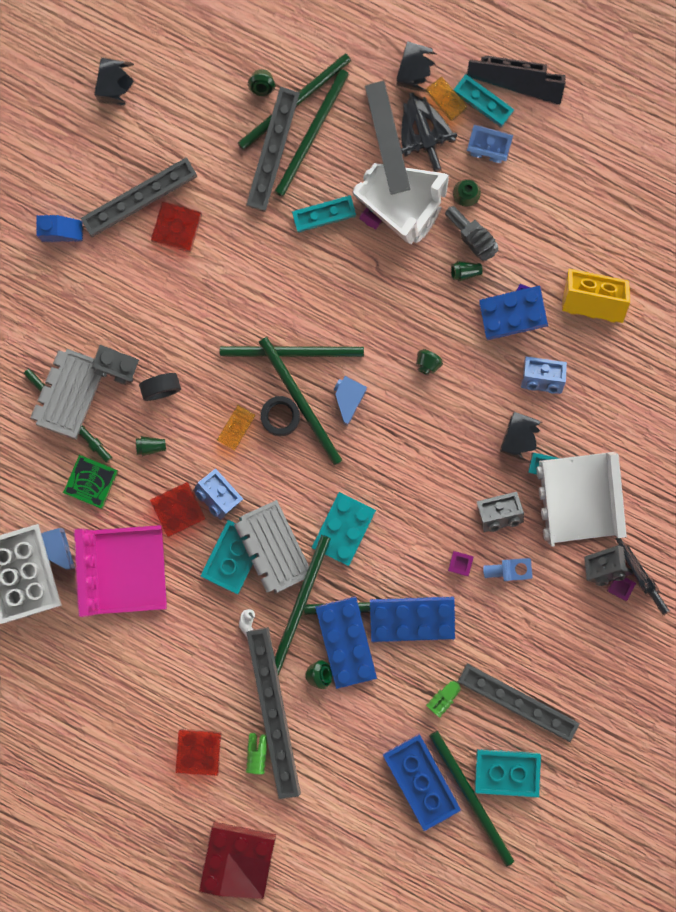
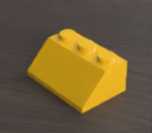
M568 269L562 299V311L569 314L585 315L589 318L604 319L613 323L624 322L630 305L629 281Z

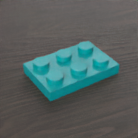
M339 492L312 548L316 550L321 535L328 536L331 540L325 555L349 566L376 510Z
M228 520L200 576L235 594H239L253 566L251 560L255 559L257 555L249 557L242 541L248 539L247 535L240 538L234 526L236 523Z
M477 749L474 792L478 794L539 797L541 753Z

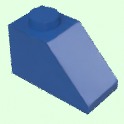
M36 215V236L42 242L83 241L82 220L59 215Z

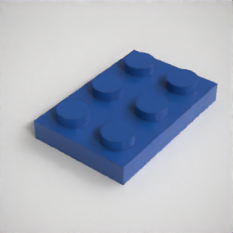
M540 285L479 300L487 340L548 327Z

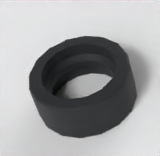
M176 373L154 376L139 384L143 400L145 401L162 399L181 390Z
M275 396L269 399L263 405L260 412L264 428L275 436L291 434L300 422V412L297 405L291 399L284 396ZM283 404L291 409L292 421L285 428L273 427L268 420L269 411L275 405Z

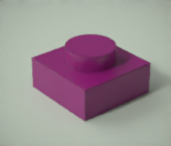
M368 208L362 212L359 218L367 226L375 230L383 222Z
M453 551L448 571L469 577L474 556Z
M628 578L620 581L613 580L607 592L627 602L636 582Z

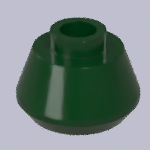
M258 69L249 78L248 88L255 95L267 96L275 90V81L268 70Z
M469 179L459 181L453 190L455 201L464 207L475 205L481 196L479 185Z
M422 349L417 353L416 365L419 367V372L429 375V373L434 374L443 366V360L437 354Z
M319 660L308 667L305 677L311 686L326 689L332 681V670L327 662Z

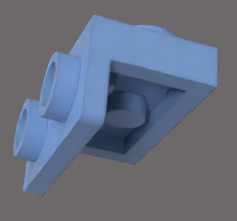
M474 124L467 151H470L471 156L482 158V155L490 157L489 160L492 162L501 163L502 160H507L513 135Z

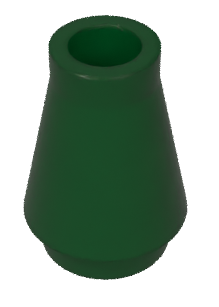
M457 261L451 265L452 279L458 282L482 275L483 273L481 263Z
M144 436L136 438L137 455H142L143 457L166 451L165 439Z

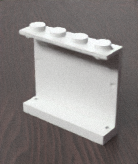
M608 452L539 461L537 477L541 479L542 487H539L540 500H543L544 508H541V517L546 523V528L543 529V536L549 545L555 546L554 543L606 536L627 537L618 453Z

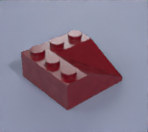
M214 822L211 828L199 892L222 897L264 899L276 834Z

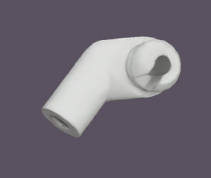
M251 609L244 610L239 621V628L246 637L247 631L254 630L252 623L255 613Z

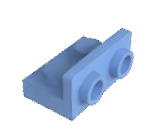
M526 356L521 388L561 394L566 383L567 362Z
M214 469L200 480L194 488L196 497L200 501H204L209 507L211 514L220 520L243 500L217 469Z

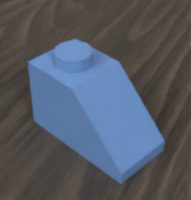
M345 376L343 380H338L334 390L337 391L335 397L343 423L348 426L367 391V387Z
M64 528L41 533L48 559L66 570L74 569L75 566Z

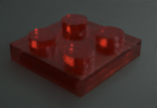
M162 201L151 241L191 252L202 213Z
M189 482L150 499L168 538L206 520Z
M179 729L176 773L218 776L222 732Z

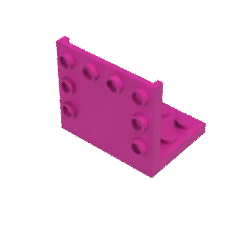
M162 525L102 530L74 529L79 617L106 613L167 609Z

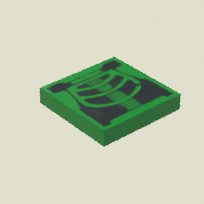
M79 455L63 493L103 509L118 470Z

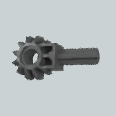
M455 206L449 207L445 215L461 230V238L471 249L472 253L482 261H487L495 256V253L498 252V244L487 229L476 220L470 223Z

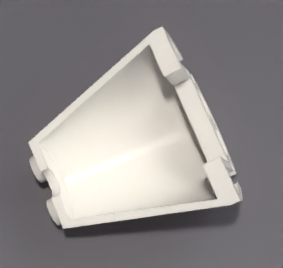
M374 163L370 170L368 169L365 172L364 182H360L354 187L353 195L405 242L409 244L413 242L418 243L429 232L442 208L439 206L441 196H446L449 175L406 168L411 190L390 195L384 165Z

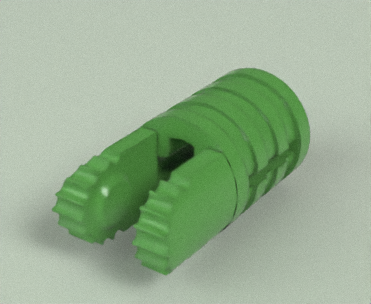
M450 681L443 690H439L430 702L426 704L439 718L454 703L453 699L461 691L459 683Z
M249 733L246 773L265 774L267 736L261 735L258 750H256L257 735Z

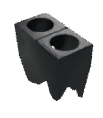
M407 41L397 75V86L426 93V90L417 84L426 82L425 77L430 76L429 66H433L435 63L423 56V54L435 55L437 53L432 52V48Z
M101 58L94 93L99 103L126 105V102L119 96L129 90L134 80L121 68L133 66L134 63Z
M513 412L500 452L531 463L523 458L521 453L536 449V439L533 433L540 431L536 426L543 422Z

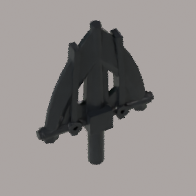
M414 92L409 93L410 97L407 104L403 103L401 152L406 157L410 155V152L415 151L419 153L420 149L423 148L424 153H428L433 171L439 172L442 169L435 151L436 144L442 146L445 141L455 142V138L458 137L457 132L452 133L443 117L428 104L426 97L421 99L414 95ZM426 118L432 122L434 127L432 131H430ZM414 121L416 123L419 135L414 134Z
M616 538L615 540L619 546L624 548L625 560L637 578L639 586L646 595H650L663 616L668 614L670 610L659 595L660 591L654 580L646 573L630 547L626 546L621 538Z

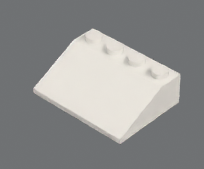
M39 524L0 535V624L61 606Z

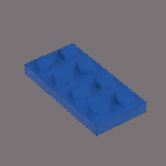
M357 597L315 606L336 689L377 679Z
M454 597L371 599V642L455 639Z
M420 734L383 754L424 831L461 811Z

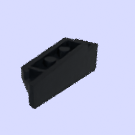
M483 56L481 61L469 60L467 75L472 79L560 105L562 102L566 75L547 73V64L493 56Z

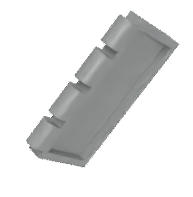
M69 349L66 352L58 350L53 364L58 366L59 369L51 367L45 381L46 384L51 385V388L43 386L37 402L44 405L43 407L35 405L30 419L37 421V426L75 440L77 439L102 376L95 374V370L91 368L94 358Z
M277 500L239 517L240 522L234 524L240 538L246 535L248 537L242 543L249 557L257 555V558L251 561L258 576L266 574L267 577L261 579V582L267 593L272 590L277 593L305 579L309 565Z

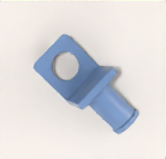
M531 559L502 560L500 565H484V577H503L504 581L532 579ZM519 563L525 564L527 566L526 574H517L515 570L516 565Z

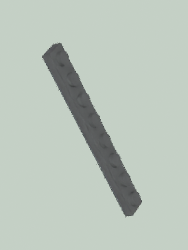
M269 627L249 630L246 633L278 798L299 797L301 791Z

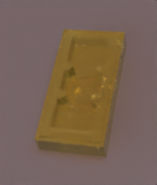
M442 76L426 88V93L450 121H453L467 109V105Z
M237 405L217 441L235 451L256 415Z

